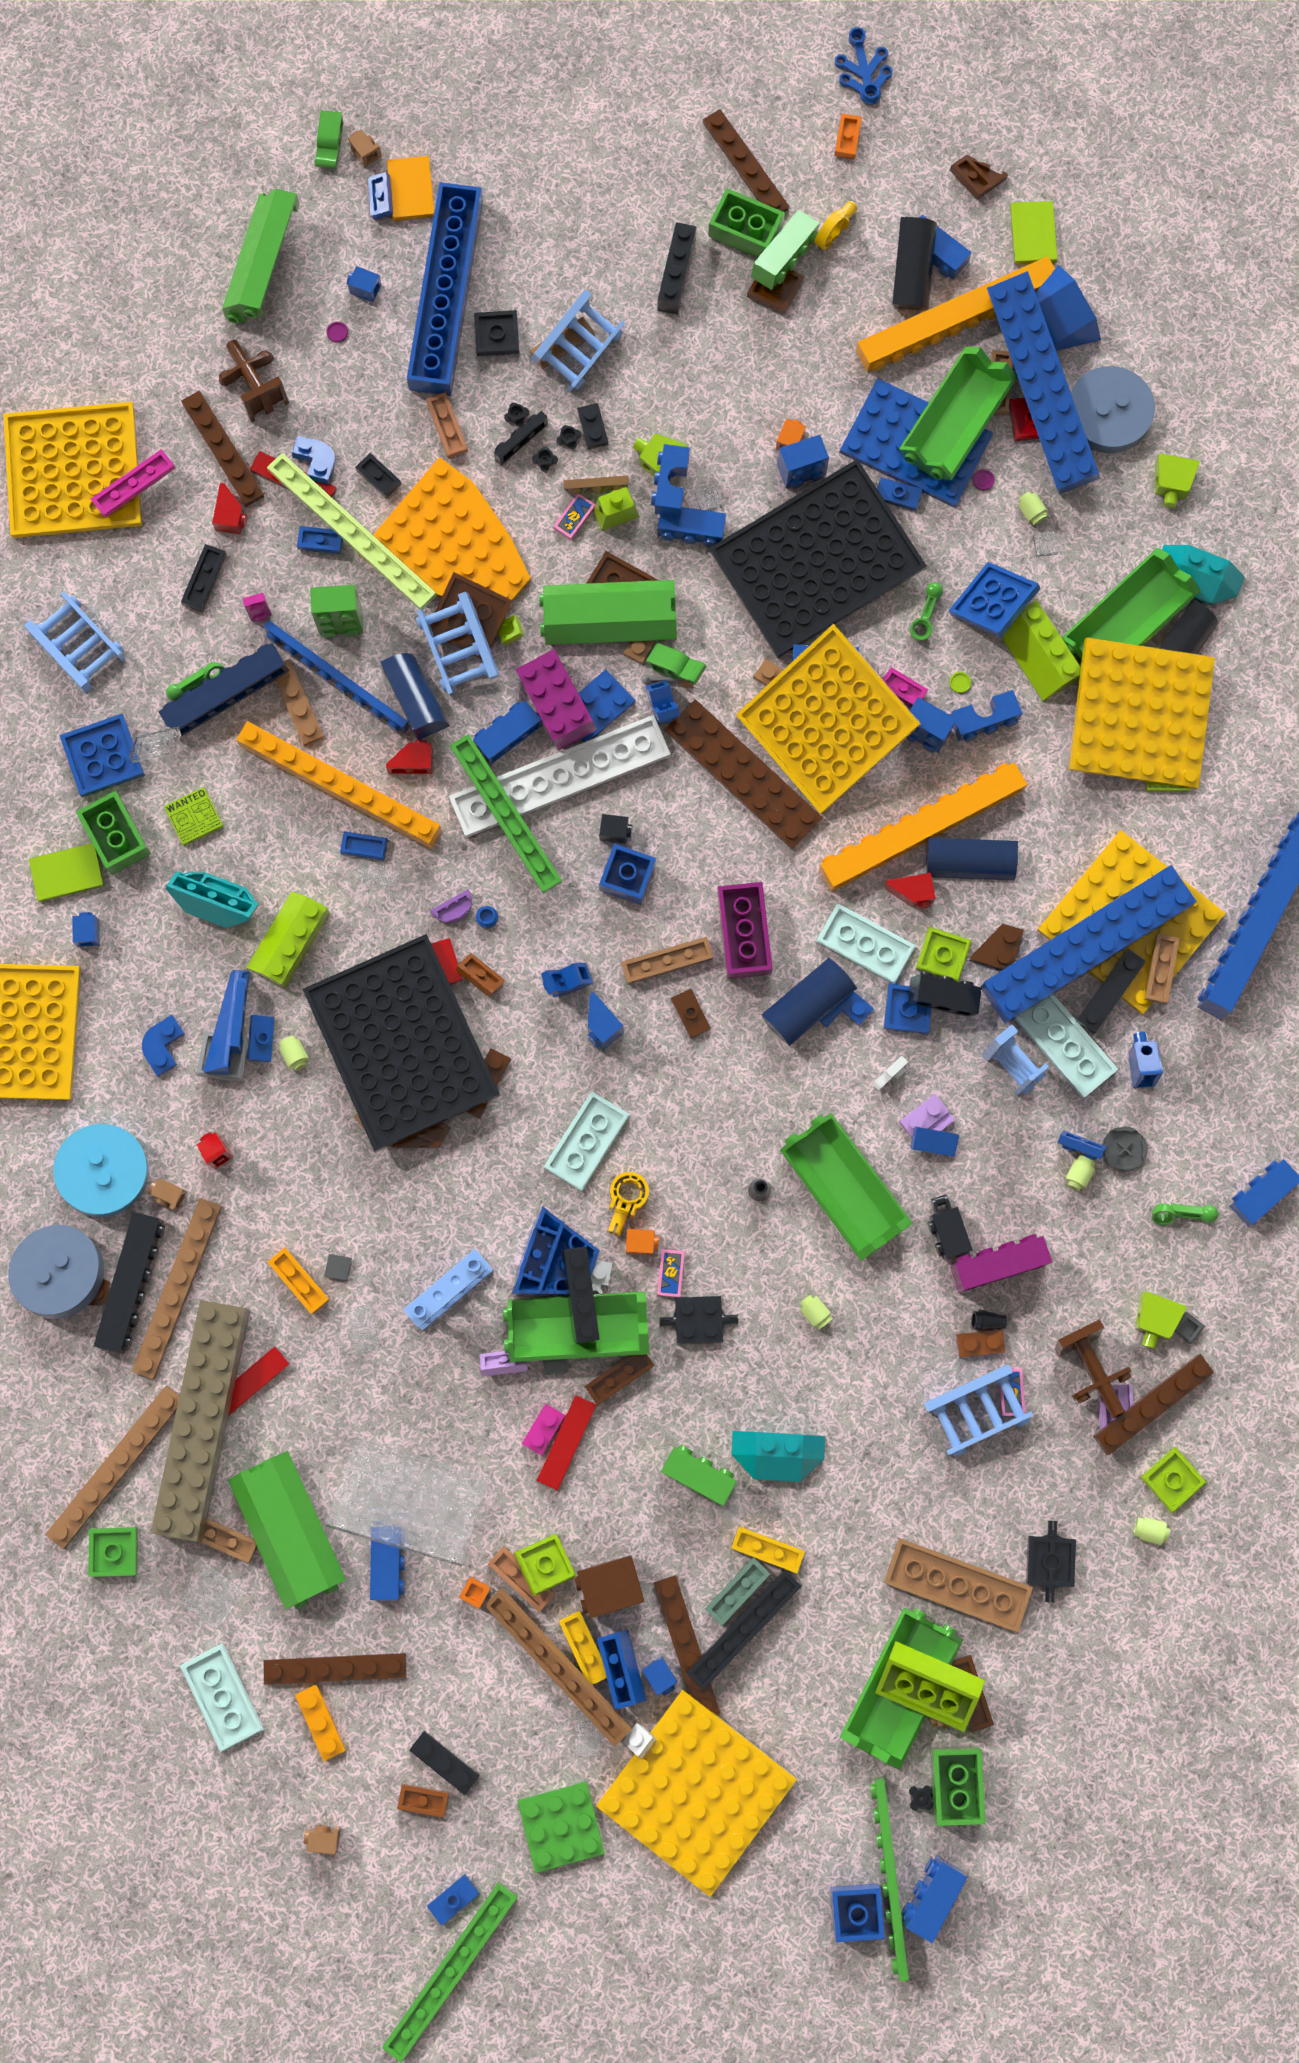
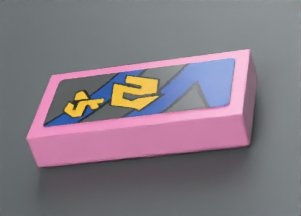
M577 493L555 523L553 529L569 540H572L591 515L596 504Z
M662 1249L657 1295L680 1297L685 1251Z
M1022 1368L1011 1369L1013 1373L1008 1375L1010 1378L1008 1381L1025 1413ZM999 1384L1001 1416H1015Z

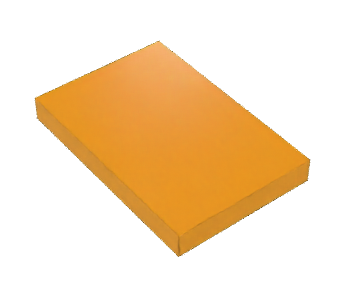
M429 156L387 160L388 174L391 179L393 221L434 217L435 210Z

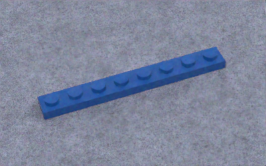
M270 620L263 626L267 634L266 637L272 643L277 644L279 642L284 646L283 650L292 657L297 655L301 658L300 662L308 669L315 668L319 671L317 674L326 682L331 680L336 684L335 688L341 693L346 694L348 692L352 695V700L361 707L367 706L371 709L369 712L379 720L383 718L388 721L387 725L393 731L398 732L400 730L405 734L409 729L408 720Z

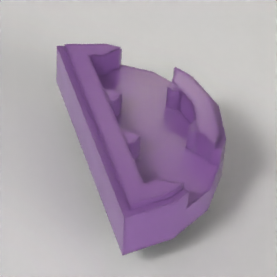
M469 889L430 910V913L437 920L444 923H454L462 920L471 909L472 897Z

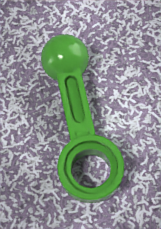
M937 582L930 583L927 586L926 594L928 598L921 618L914 620L911 624L910 634L917 641L927 640L932 633V625L929 619L936 600L943 595V587ZM923 625L927 629V633L919 636L915 633V627Z
M211 662L205 669L202 667L198 672L180 683L171 684L166 690L168 699L175 702L185 692L196 688L203 681L213 679L219 675L224 666L217 662ZM213 669H219L215 675H210Z
M1172 1202L1171 1205L1161 1203L1152 1210V1220L1158 1225H1169L1175 1221V1217L1199 1219L1206 1223H1213L1218 1218V1210L1212 1205L1199 1207Z

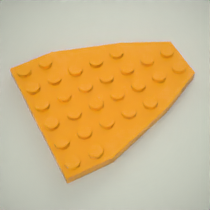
M440 457L373 534L377 540L436 593V597L439 598L442 597L453 572L513 601L531 580L510 535L476 485Z

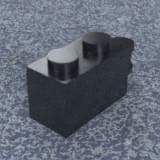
M946 1194L930 1199L934 1214L929 1217L930 1221L927 1224L931 1235H936L938 1243H935V1248L938 1256H943V1259L947 1260L971 1252L973 1249L958 1207L951 1208ZM945 1205L946 1210L939 1212L938 1206Z

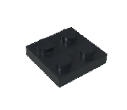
M517 310L474 313L477 356L520 354Z

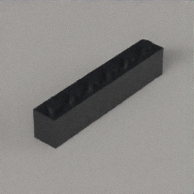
M136 1212L132 1213L93 1345L94 1347L125 1354V1351L130 1349L133 1337H130L132 1327L136 1328L139 1320V1314H136L138 1306L143 1305L146 1292H143L145 1283H149L152 1276L150 1265L152 1260L155 1261L158 1255L157 1241L158 1238L163 1237L165 1225H162L163 1220L160 1218Z

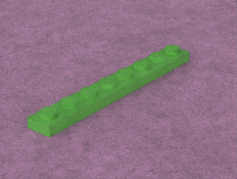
M468 734L450 745L452 752L541 892L544 894L561 884V878L470 735Z
M884 1776L874 1777L875 1784H870L872 1799H877L878 1805L877 1809H873L875 1824L880 1823L881 1833L876 1834L878 1849L883 1848L884 1858L879 1859L881 1874L886 1873L887 1883L882 1884L884 1899L889 1898L890 1908L885 1909L887 1924L892 1923L893 1933L889 1934L890 1949H895L896 1959H892L893 1974H898L899 1981H909Z
M498 1881L383 2044L382 2049L400 2063L404 2060L518 1897L515 1893Z

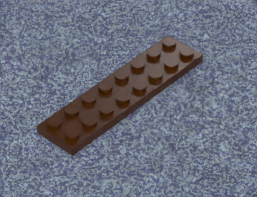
M696 699L680 713L678 718L665 728V732L791 850L823 819L818 812Z

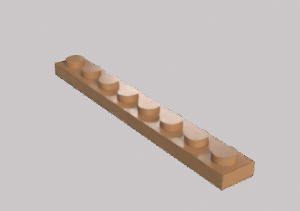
M202 1198L199 1199L132 1372L155 1379L220 1214L221 1205Z
M167 1385L162 1389L45 1535L62 1549L67 1547L177 1411L180 1396Z
M503 1588L497 1591L485 1604V1607L615 1747L632 1730V1727Z

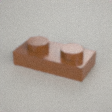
M472 953L460 962L456 968L459 974L489 998L505 982L501 976Z
M1003 1329L956 1334L959 1358L1005 1353Z
M402 1783L397 1809L444 1818L449 1792Z

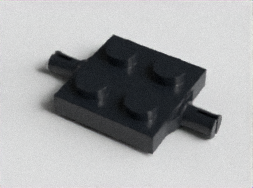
M721 1296L676 1297L673 1317H660V1327L674 1326L677 1345L723 1343L724 1325L738 1324V1314L724 1315L721 1307Z
M1048 1520V1535L1040 1537L1028 1536L1026 1584H1036L1045 1587V1602L1055 1603V1588L1062 1586L1074 1587L1076 1539L1058 1536V1521Z

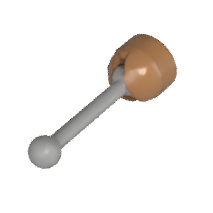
M648 675L641 677V681L645 684L649 681L667 680V682H679L684 688H694V684L683 679L649 677Z

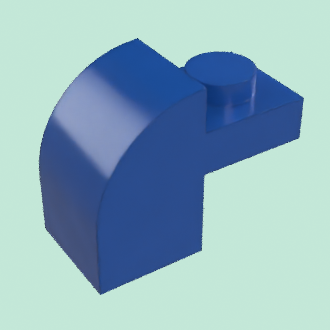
M667 680L645 686L657 724L673 721L680 716L679 708L674 702L671 687Z
M573 963L561 970H547L541 973L545 990L548 995L553 994L554 998L570 994L593 984L586 963Z

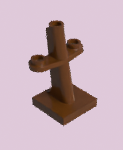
M237 340L229 341L226 344V348L236 367L231 370L222 371L219 374V383L222 386H227L243 376L251 391L241 395L240 398L251 423L255 421L253 415L264 410L266 415L274 411L272 405L282 400L285 405L289 404L279 376L263 384L255 369L266 366L274 360L272 353L264 350L259 352L256 357L248 359Z
M1099 1319L1059 1339L1055 1346V1351L1058 1357H1061L1074 1350L1093 1382L1092 1385L1072 1395L1074 1401L1077 1400L1078 1404L1083 1403L1091 1398L1090 1393L1097 1390L1109 1415L1112 1418H1116L1125 1413V1410L1111 1383L1116 1380L1119 1383L1127 1381L1132 1377L1130 1374L1132 1371L1130 1367H1127L1107 1377L1090 1343L1099 1338L1104 1329Z

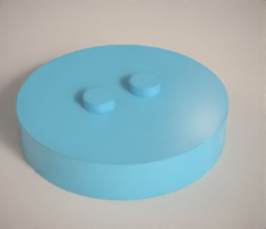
M109 1124L89 1125L71 1134L59 1148L53 1167L55 1184L61 1196L78 1212L93 1217L113 1216L130 1208L142 1195L149 1173L146 1155L135 1137L126 1130Z

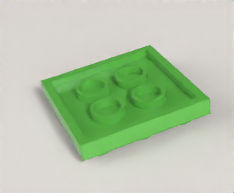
M587 1781L517 1800L535 1873L605 1854Z

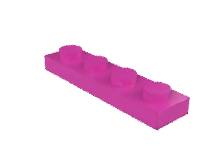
M161 449L92 497L91 501L103 517L107 518L176 468Z

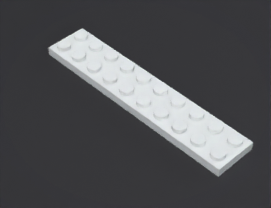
M654 715L496 778L519 814L523 816L671 757V754ZM475 786L449 796L465 838L499 825Z

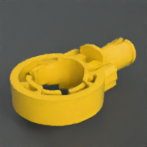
M848 201L842 209L833 211L826 219L815 239L817 247L824 251L827 250L837 236H839L842 229L848 228L849 219L858 210L854 202Z
M624 1172L612 1181L609 1210L613 1211L617 1200L618 1203L607 1229L609 1234L612 1235L615 1226H617L614 1236L620 1237L631 1206H633L630 1218H634L637 1210L645 1205L649 1195V1187L641 1175L635 1172ZM622 1180L623 1184L633 1183L641 1190L642 1184L645 1196L641 1198L642 1191H640L639 1197L636 1200H625L619 1194L621 1183L618 1184L617 1189L615 1185Z

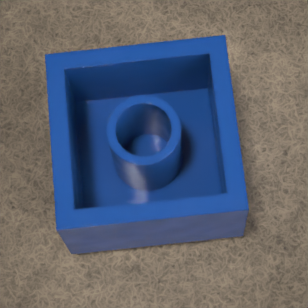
M819 434L779 448L777 467L785 488L791 486L792 488H798L806 481H819L826 475L829 455L821 435Z
M917 697L910 711L921 725L906 739L911 742L916 740L923 744L922 747L931 753H934V751L939 753L949 737L957 718Z
M614 844L599 883V891L642 905L656 866V858Z
M878 1883L830 1887L833 1931L836 1942L885 1939L881 1888Z

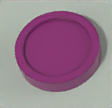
M335 321L328 325L326 333L331 341L341 342L346 339L348 329L344 323Z
M980 469L973 476V484L979 490H988L994 484V475L989 470Z

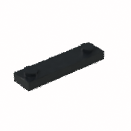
M1127 948L1076 1022L1095 1034L1146 961Z

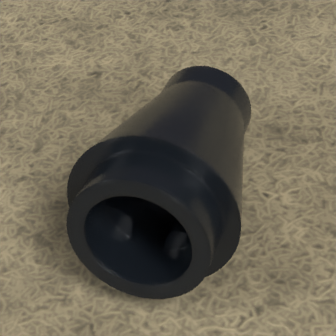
M755 1179L750 1183L748 1193L753 1200L764 1201L770 1196L771 1187L766 1180ZM763 1185L764 1191H758L756 1186Z
M979 1309L972 1313L971 1326L972 1329L978 1332L1005 1329L1007 1317L1006 1315Z

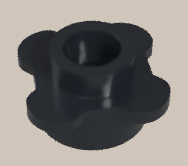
M511 403L508 413L504 415V419L506 422H513L517 427H521L524 425L525 417L529 415V409L521 404Z
M564 425L561 428L560 436L557 437V443L559 445L564 444L569 449H575L577 447L576 442L581 437L580 430Z
M543 447L536 455H533L532 462L538 464L542 472H547L551 465L558 462V457L553 455L548 447Z
M925 1785L923 1788L910 1787V1808L914 1811L918 1809H932V1788L928 1785Z

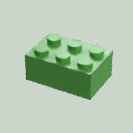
M726 188L709 222L708 237L759 257L781 231L785 212Z
M355 585L310 588L311 613L320 635H323L325 638H334L336 634H345L346 636L353 637L357 636L358 633H364L362 606Z
M116 791L76 811L105 868L111 875L151 855L122 798Z
M680 1445L679 1448L674 1446L661 1472L724 1506L736 1483V1480L733 1479L734 1474L724 1468H721L720 1471L712 1467L713 1462L702 1456L698 1460L691 1456L693 1451L683 1445Z
M978 1746L930 1748L934 1823L937 1826L985 1824L981 1748Z

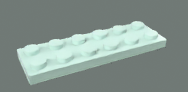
M1054 994L1014 1019L1082 1099L1118 1070Z

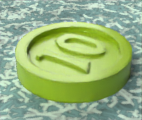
M956 672L950 677L949 686L956 693H965L971 686V678L965 672Z

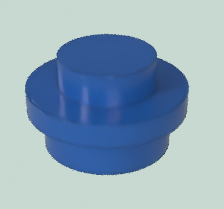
M483 906L476 913V921L483 928H491L498 921V913L491 906Z

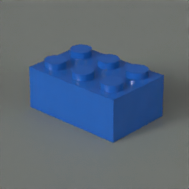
M938 1855L935 1856L934 1860L930 1858L924 1869L926 1875L923 1881L918 1880L913 1889L915 1896L912 1902H907L901 1912V1915L904 1916L902 1921L906 1928L932 1944L968 1878L960 1868Z

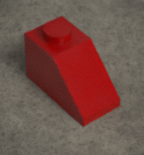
M220 483L212 520L215 531L241 535L242 528H246L247 515L244 514L242 506L225 483Z
M415 740L414 743L409 742L386 763L388 774H432V744L426 740Z
M931 873L886 880L885 890L911 907L917 906L918 909H925L931 907V904L936 899Z
M216 1132L205 1134L199 1139L201 1142L196 1144L207 1165L214 1170L234 1157Z

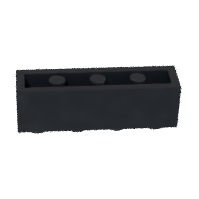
M678 222L675 224L658 295L657 311L676 315L679 313L695 246L697 226Z
M587 1247L561 1250L573 1342L580 1343L600 1340Z

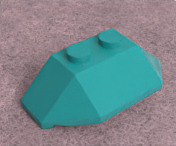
M1163 545L1162 550L1169 553L1178 568L1191 575L1200 588L1201 592L1193 599L1213 605L1238 596L1245 576L1231 561L1191 545Z
M175 872L166 885L168 893L185 913L224 928L249 921L258 907V902L254 900L246 887L206 872Z
M732 1431L731 1455L756 1480L801 1482L824 1460L825 1436Z

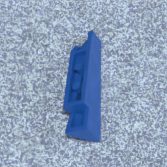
M231 971L203 1071L205 1073L230 1075L232 1053L241 1054L249 971Z

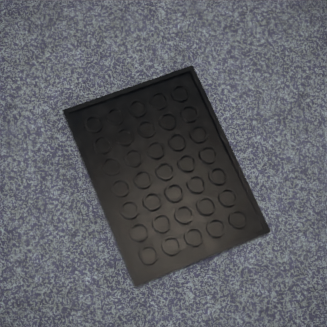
M858 459L709 548L711 555L777 659L793 650V644H803L829 628L832 624H836L927 568V565Z
M427 934L302 989L375 1153L500 1096Z

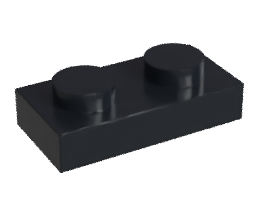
M598 403L578 407L577 412L587 449L609 445Z
M371 453L355 467L356 471L386 499L401 485V481Z

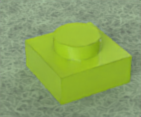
M516 615L505 619L499 631L501 642L506 646L524 636L519 617Z

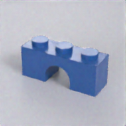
M664 444L663 452L658 453L657 465H661L660 472L655 473L654 485H657V493L653 492L651 505L655 506V514L681 517L684 488L672 486L669 480L675 476L687 477L690 447Z
M1010 690L993 696L990 701L993 714L988 717L979 716L972 704L951 711L950 715L957 718L953 729L958 741L965 740V742L976 739L978 734L985 732L988 735L996 732L998 727L1006 725V727L1016 725L1023 713L1014 691Z

